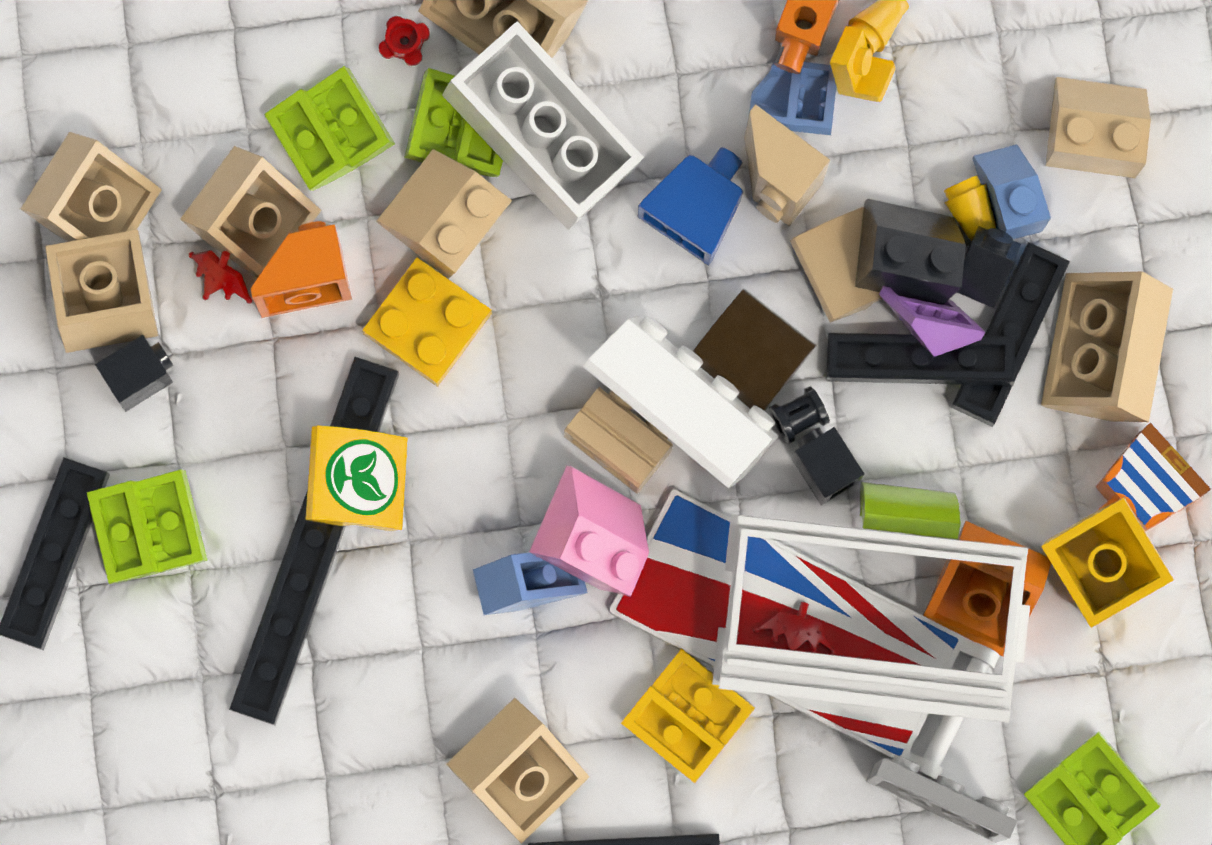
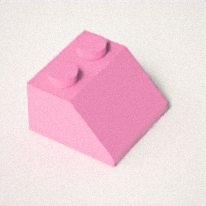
M566 466L529 552L597 589L631 597L649 555L641 505L579 470Z

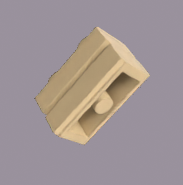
M599 387L564 430V437L638 494L669 456L673 444L667 440L668 437L647 420L643 422L631 412L632 407L613 391L607 394Z

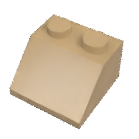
M1056 77L1045 166L1136 178L1146 165L1151 122L1147 89Z
M755 104L750 110L744 136L752 197L758 203L756 205L758 211L767 219L775 223L781 220L790 226L823 184L830 159Z
M69 132L20 209L54 234L70 242L137 230L162 189L99 141Z
M234 146L180 220L219 252L228 251L230 253L229 259L258 278L289 233L298 232L299 226L313 222L321 212V209L262 156Z
M433 149L376 222L449 279L457 272L512 200L476 171Z
M138 230L45 246L57 325L66 353L130 342L141 335H144L145 339L158 336L153 301Z
M516 698L506 705L446 764L521 844L589 778V775L548 728Z

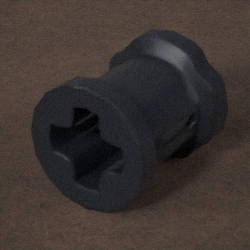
M811 386L804 389V395L782 406L774 404L769 407L771 417L775 421V426L787 444L795 441V435L817 424L825 426L830 423L828 413L821 398Z

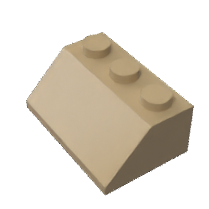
M423 0L418 12L479 55L514 23L518 22L544 51L553 58L571 34L588 0Z
M1142 271L1066 273L1041 406L1110 422H1149L1173 288Z

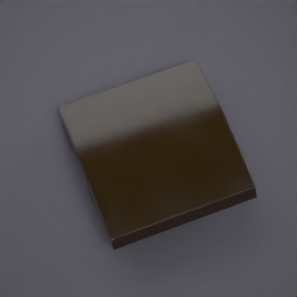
M742 289L701 339L693 352L702 359L703 364L701 368L715 379L719 375L737 388L739 391L737 398L751 409L755 405L765 411L817 345L746 289Z

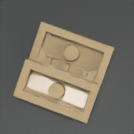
M864 207L825 222L794 237L790 241L830 323L866 310L873 303L883 300L879 295L880 292L855 287Z

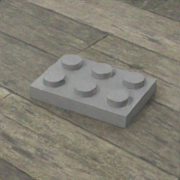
M894 755L892 759L883 758L873 765L866 782L995 843L1010 839L1017 820L1007 816L1009 810L1007 806L982 796L981 800L968 798L962 795L965 789L964 786L943 776L930 780L918 774L921 768L918 764L898 755Z

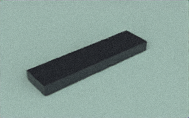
M1030 242L1025 246L984 336H1015L1014 382L1070 263L1069 260ZM961 385L951 408L993 427L1012 386Z
M828 333L827 382L1014 386L1015 336H983L977 342L934 357L913 334Z
M63 457L1 620L0 636L44 651L93 521L87 492L105 488L110 476L108 472Z

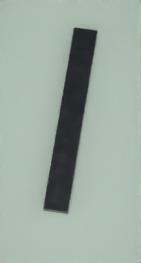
M354 357L330 426L379 432L399 377V371ZM307 492L229 708L230 711L276 726L346 527L306 520Z

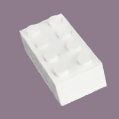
M518 22L514 23L451 79L442 94L568 230L644 159L639 151Z

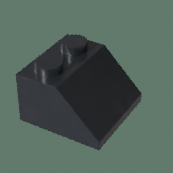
M866 199L864 202L855 287L880 292L882 287L886 286L890 287L898 296L944 305L962 288L966 244L955 218Z

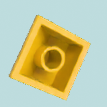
M1125 498L1083 518L1049 538L1041 546L1091 628L1174 581L1172 574Z

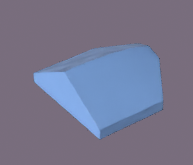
M804 62L800 74H794L778 68L773 63L771 71L752 91L750 110L756 104L791 131L831 136L836 95V83L831 65Z

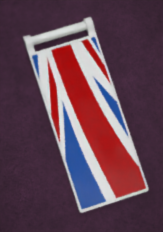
M672 490L647 536L649 555L631 597L617 594L610 607V613L679 650L682 648L691 656L714 667L718 628H726L732 572L725 571L731 518L677 490ZM748 536L736 644L789 650L784 635L778 637V641L774 642L771 639L773 636L772 630L760 631L759 634H755L753 629L755 627L760 628L780 612L797 615L800 602H806L809 604L806 618L822 624L831 648L836 650L834 655L951 669L959 652L971 658L966 671L986 673L988 668L995 667L1000 655L994 650L961 636L773 539ZM805 642L796 651L810 652L809 643ZM821 644L816 647L815 652H811L830 655L829 650ZM766 694L892 759L894 755H898L918 764L921 767L918 774L930 780L937 779L941 775L943 768L940 764L963 720V717L943 715L924 756L921 757L910 752L929 713Z

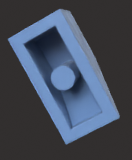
M1016 144L974 155L972 159L981 185H987L996 229L1008 233L1013 240L1042 232L1050 221L1051 216L1038 174L1019 146Z
M532 553L511 554L473 569L484 615L521 611L588 593L584 581Z

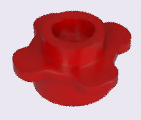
M400 16L391 17L386 23L385 40L379 44L381 56L385 59L392 57L402 59L408 66L418 65L422 61L421 49L423 43L430 37L429 28L424 23L416 24L414 21L403 19ZM403 37H406L409 40V42L405 45L400 43V40Z

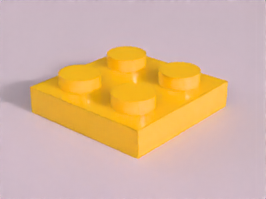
M416 257L363 328L362 332L363 335L438 387L492 315V309Z

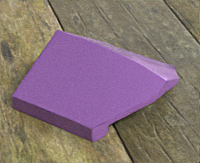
M883 286L879 293L914 337L934 357L977 342L985 334V331L952 300H948L944 305L898 296L890 287Z

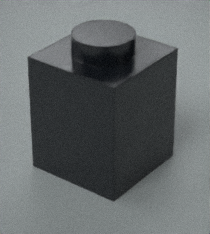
M978 226L965 254L962 288L957 293L994 308L1016 262L1021 243L1013 241V238L1008 233L1000 229H985Z
M141 335L95 364L125 412L173 383L166 371L174 366L159 342L150 346L144 335Z
M818 427L796 441L799 448L794 451L791 459L820 505L825 504L853 487L865 475L835 427L825 433Z

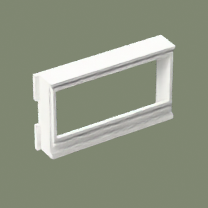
M731 514L725 571L732 572L726 628H718L712 684L719 685V689L1009 723L1015 663H1024L1030 605H1022L1028 548ZM748 536L1014 566L1002 675L736 644Z

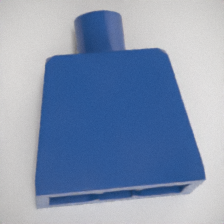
M720 147L708 165L693 155L687 156L638 205L637 217L709 266L741 202L743 190L733 183L731 179L743 164L742 160L736 154L723 147Z

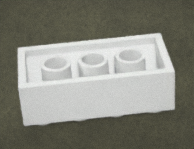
M635 316L627 319L586 361L583 367L722 484L730 488L747 476L778 438L780 433L773 428L775 421L761 408L753 405L750 409L737 398L739 391L728 380L719 375L714 379L701 368L703 364L702 359L692 350L685 346H681L678 349L665 338L668 332L653 318L645 316L642 319L640 316Z

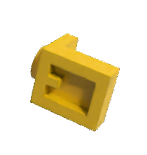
M845 26L830 60L838 93L840 95L881 102L895 72V64L892 60L872 57V51L868 49L863 29Z

